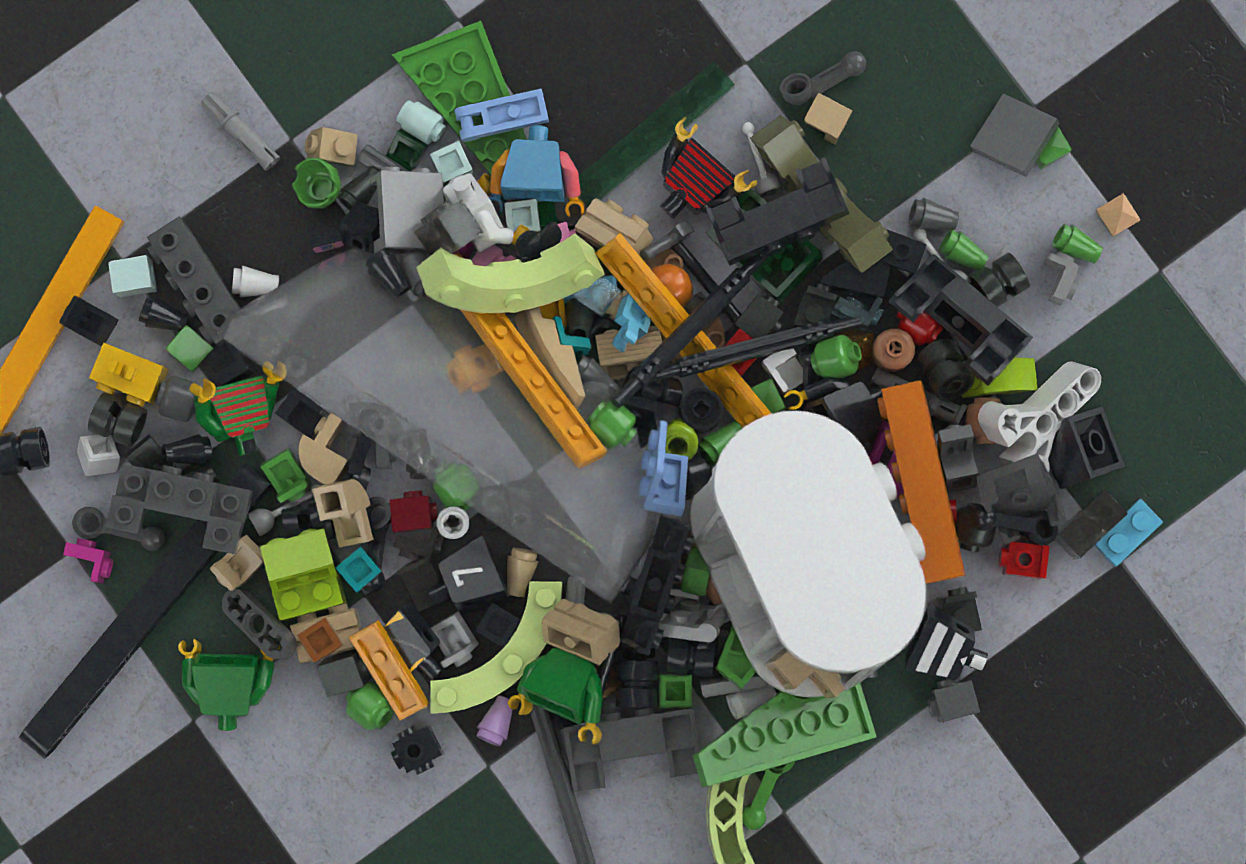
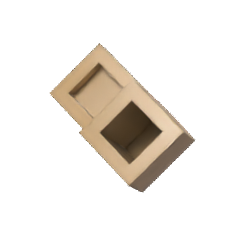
M330 413L328 418L323 416L314 430V434L317 435L315 440L303 434L298 448L299 459L304 470L323 484L340 482L348 469L347 465L349 462L347 459L329 450L345 424L344 420Z
M350 479L321 485L312 489L320 521L332 519L339 547L373 540L366 507L371 506L370 500L364 487L357 480Z
M786 648L779 651L765 664L785 690L796 689L808 677L823 693L825 698L837 697L845 689L840 683L842 678L838 672L825 671L809 666L794 657Z

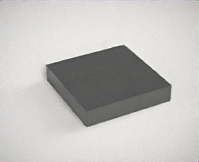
M1003 93L971 143L970 148L973 152L1026 177L1060 123L1057 118Z

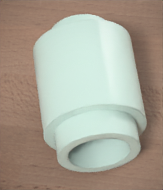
M408 100L401 108L396 122L401 124V129L427 145L432 141L438 142L446 129V126L443 125L444 117L418 101L414 103Z

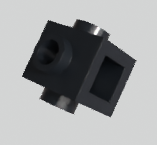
M413 725L398 733L399 740L392 743L395 748L391 752L392 758L398 769L404 768L406 773L415 770L416 774L419 775L434 767L432 760L444 754L430 725L418 731ZM413 744L420 748L419 756L412 754L411 747Z

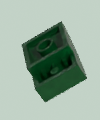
M753 189L745 191L738 199L743 213L768 203ZM712 226L706 232V235L722 251L715 230ZM795 241L786 245V249L783 252L774 256H768V259L749 278L766 294L781 304L823 259L821 251L810 241L804 243ZM750 258L740 261L736 265L741 268Z

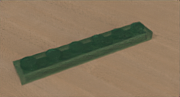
M715 61L700 72L579 175L581 190L579 197L586 206L589 207L593 199L596 198L602 201L670 143L674 134H676V124L682 118L687 117L683 122V128L686 129L735 88L733 81Z

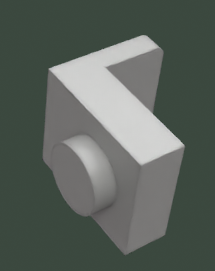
M1056 252V254L1050 253L1043 263L1060 271L1048 301L1059 306L1066 298L1069 300L1073 298L1079 284L1074 280L1080 265L1073 263L1074 258L1061 252Z
M459 611L431 627L440 640V649L446 656L440 662L443 668L452 663L458 667L473 657L470 652L479 643Z

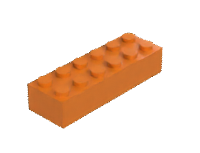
M915 381L881 389L883 397L877 398L881 417L884 420L888 419L890 429L884 430L888 449L895 451L897 458L896 462H892L893 474L897 483L902 482L904 494L899 495L901 510L903 514H909L911 524L918 531L925 548V558L919 561L925 584L966 576L924 386L921 381Z

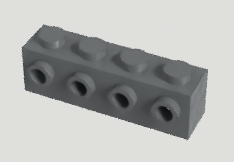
M180 216L147 236L152 245L147 248L157 264L163 262L169 272L165 274L167 281L175 291L180 288L186 297L182 304L192 318L196 315L199 317L203 324L199 330L209 344L215 342L216 345L221 347L226 344L224 339L228 337L236 339L253 328L186 222Z

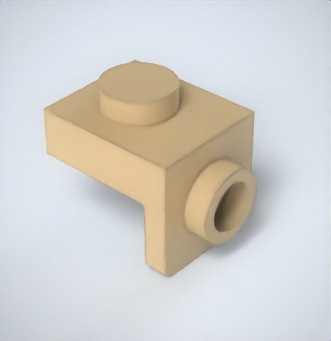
M325 127L312 130L305 141L307 158H320L328 163L346 167L354 166L358 134Z
M248 535L240 538L237 554L227 553L221 560L214 563L210 570L216 575V579L221 585L233 591L247 583L264 564L261 549Z

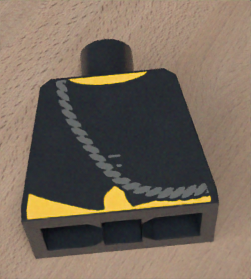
M408 601L383 628L410 672L412 673L416 669L430 683L443 669L429 655L440 644V640L414 605Z

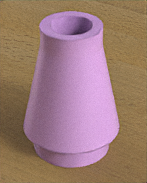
M497 696L494 704L477 726L479 729L477 737L499 747L503 740H507L513 711L508 706V698Z

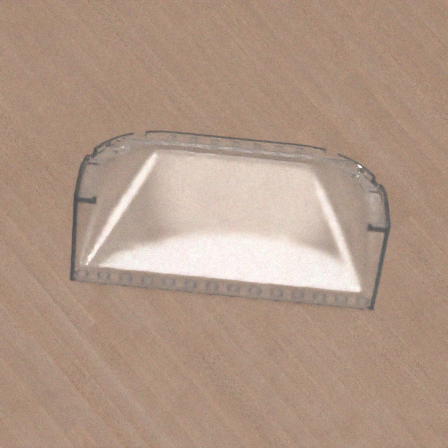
M353 248L329 256L231 314L225 320L217 334L261 367L264 365L550 560L585 584L588 590L611 606L647 555L660 515L665 514L648 511L643 508L644 496L639 495V485L641 477L646 476V470L641 469V461L644 450L649 449L648 444L643 449L640 448L638 431L625 447L619 443L614 449L606 448L607 453L603 458L578 469L461 310L442 304L433 298L421 300L418 296H414L410 290L402 297L395 299L386 288L368 274L369 268L366 266V262L373 254L361 252ZM395 255L398 263H400L403 255ZM514 319L512 324L517 329V325ZM622 379L614 380L618 387L608 400L584 389L585 398L577 411L588 426L590 424L587 422V419L602 401L606 403L611 401V398L622 388L624 382Z

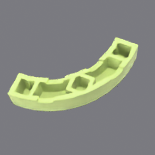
M575 233L554 247L540 252L541 258L525 263L517 259L491 262L487 266L473 265L472 260L458 257L440 248L416 267L427 296L447 306L478 313H516L521 310L543 306L563 299L581 289L588 288L605 275L593 247Z
M562 581L529 582L528 599L522 620L510 641L489 662L474 671L455 678L431 681V714L463 710L484 703L500 695L521 679L525 666L538 659L547 646L543 639L542 619L551 609L554 610V606L562 600Z
M749 775L708 786L705 808L706 828L709 845L716 864H755L746 846L742 828L743 795Z

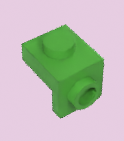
M289 447L261 464L260 467L278 493L277 499L280 503L287 499L290 502L296 501L307 492L305 489L308 487L310 479Z

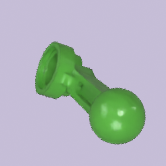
M795 761L765 770L764 777L752 804L745 806L742 810L744 827L750 830H757L765 824L766 812L764 808L776 780L782 773L789 771Z

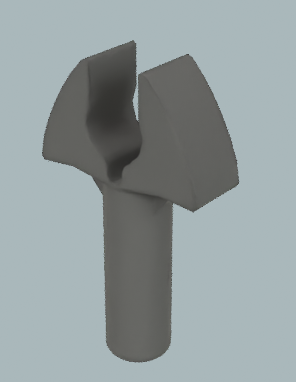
M688 221L676 225L667 235L642 249V258L649 261L668 248L673 249L679 242H683L690 237V234L695 230Z

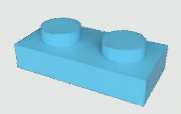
M1138 499L1092 544L1116 567L1154 532L1163 521L1142 499Z

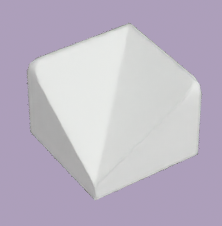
M111 434L108 437L101 435L80 437L77 454L85 476L114 473L117 471L120 456Z

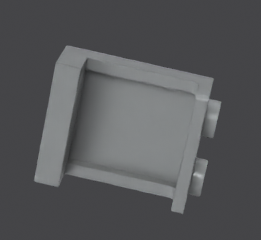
M393 166L381 168L371 178V185L377 186L380 238L374 241V254L382 249H387L389 253H394L395 255H405L411 251H421L426 256H431L440 248L446 250L442 173H431L428 168H416L411 170V172L400 171L399 167Z

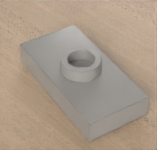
M757 672L741 690L722 674L714 675L713 678H699L701 692L705 698L768 686L767 682Z

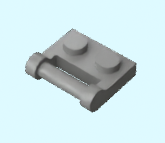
M685 599L679 601L673 607L670 615H666L660 622L659 629L664 630L663 637L712 642L718 636L719 628L723 623L730 621V618L723 603L712 606L700 604L699 601L694 599Z

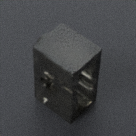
M462 199L452 206L449 201L441 204L431 213L420 219L423 226L414 232L430 256L440 248L453 254L484 233Z
M1106 490L1098 492L1058 530L1055 540L1074 560L1080 559L1128 513Z

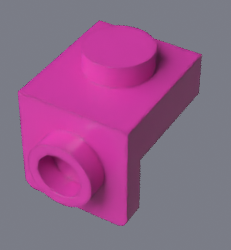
M77 538L76 544L66 542L63 555L95 562L91 576L92 582L103 583L105 578H109L113 567V559H110L111 552L95 549L97 542Z

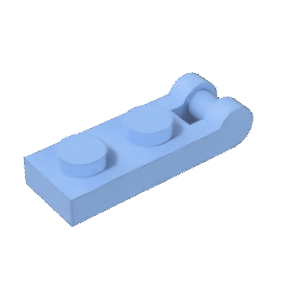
M542 89L470 104L454 110L456 120H460L462 130L459 133L462 142H469L481 137L549 122ZM482 115L484 124L474 126L473 117Z

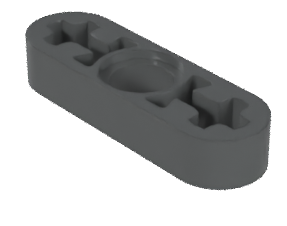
M235 589L225 593L222 599L223 612L269 658L288 659L294 654L297 646L294 634L250 591ZM237 598H241V599L239 600V604H240V606H241L243 609H245V610H239V609H237V608H238V603L236 602ZM258 615H261L264 619V628L261 632L257 633L254 629V620ZM274 638L282 639L280 641V645L282 646L281 650H277L279 648V643Z

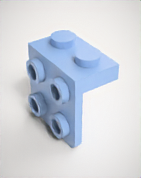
M660 420L657 431L651 430L648 440L649 450H644L641 469L646 470V475L641 477L639 495L644 496L643 510L682 517L685 509L688 457L665 453L667 421Z

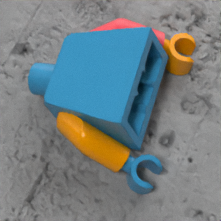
M542 125L531 126L529 128L528 140H513L511 148L505 150L492 166L489 190L492 193V197L489 199L491 202L496 200L500 203L499 214L505 211L504 203H507V200L536 199L537 201L565 202L566 196L569 197L565 207L566 215L568 217L571 216L569 210L571 204H578L581 207V216L583 215L585 206L582 200L578 199V196L581 194L578 170L568 153L560 151L558 142L547 141V127Z

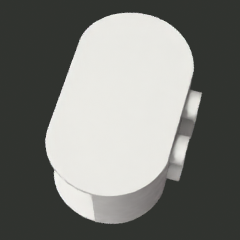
M784 411L764 416L745 426L725 446L716 466L711 470L712 476L710 480L692 499L689 520L691 533L695 535L694 541L709 569V574L752 667L764 681L788 694L803 697L824 696L809 677L796 689L785 690L765 664L771 658L786 648L794 657L809 666L825 671L838 672L842 678L840 683L845 687L843 691H846L863 681L896 655L915 634L923 616L926 600L925 579L919 561L925 558L923 541L911 523L900 525L890 504V501L896 498V487L889 470L880 462L872 465L861 443L838 423L814 413Z

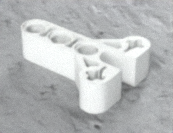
M1072 361L1067 362L1023 404L1003 405L994 401L985 403L979 411L978 421L990 441L1008 447L999 456L1004 466L1038 453L1049 473L1050 464L1048 458L1056 431L1060 428L1064 418L1073 416L1098 391L1101 385L1100 372L1086 365Z

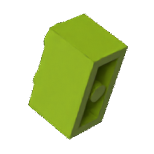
M324 528L320 530L308 529L301 532L298 536L288 539L276 538L270 540L266 545L260 546L273 594L337 576Z
M339 573L332 578L273 594L280 621H289L302 615L318 613L331 607L347 604Z

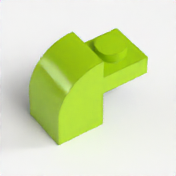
M1015 358L989 386L974 376L972 387L962 395V398H975L994 394L1011 395L1038 390L1034 358Z

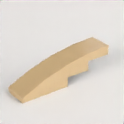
M539 307L517 312L514 319L518 332L576 410H578L585 398V393L573 346L560 344L555 321L542 319Z

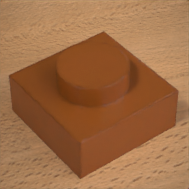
M323 618L297 635L314 663L344 646L327 618Z

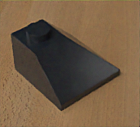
M1103 406L1062 420L1049 457L1052 474L1060 490L1125 467Z

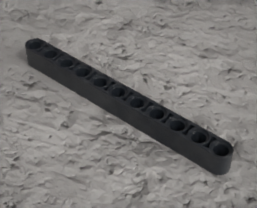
M248 463L240 468L227 484L228 486L253 491L248 513L256 508L272 487L271 482ZM197 520L20 733L19 738L42 758L45 759L56 749L219 551L202 548L208 522Z

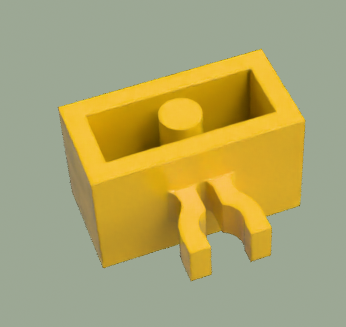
M103 343L89 379L97 382L96 389L110 395H114L117 390L127 394L126 401L144 407L145 402L154 405L162 380L165 381L169 370L164 366Z

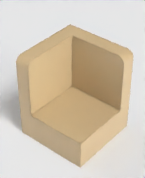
M818 93L804 122L825 133L824 140L835 145L850 118L852 110Z

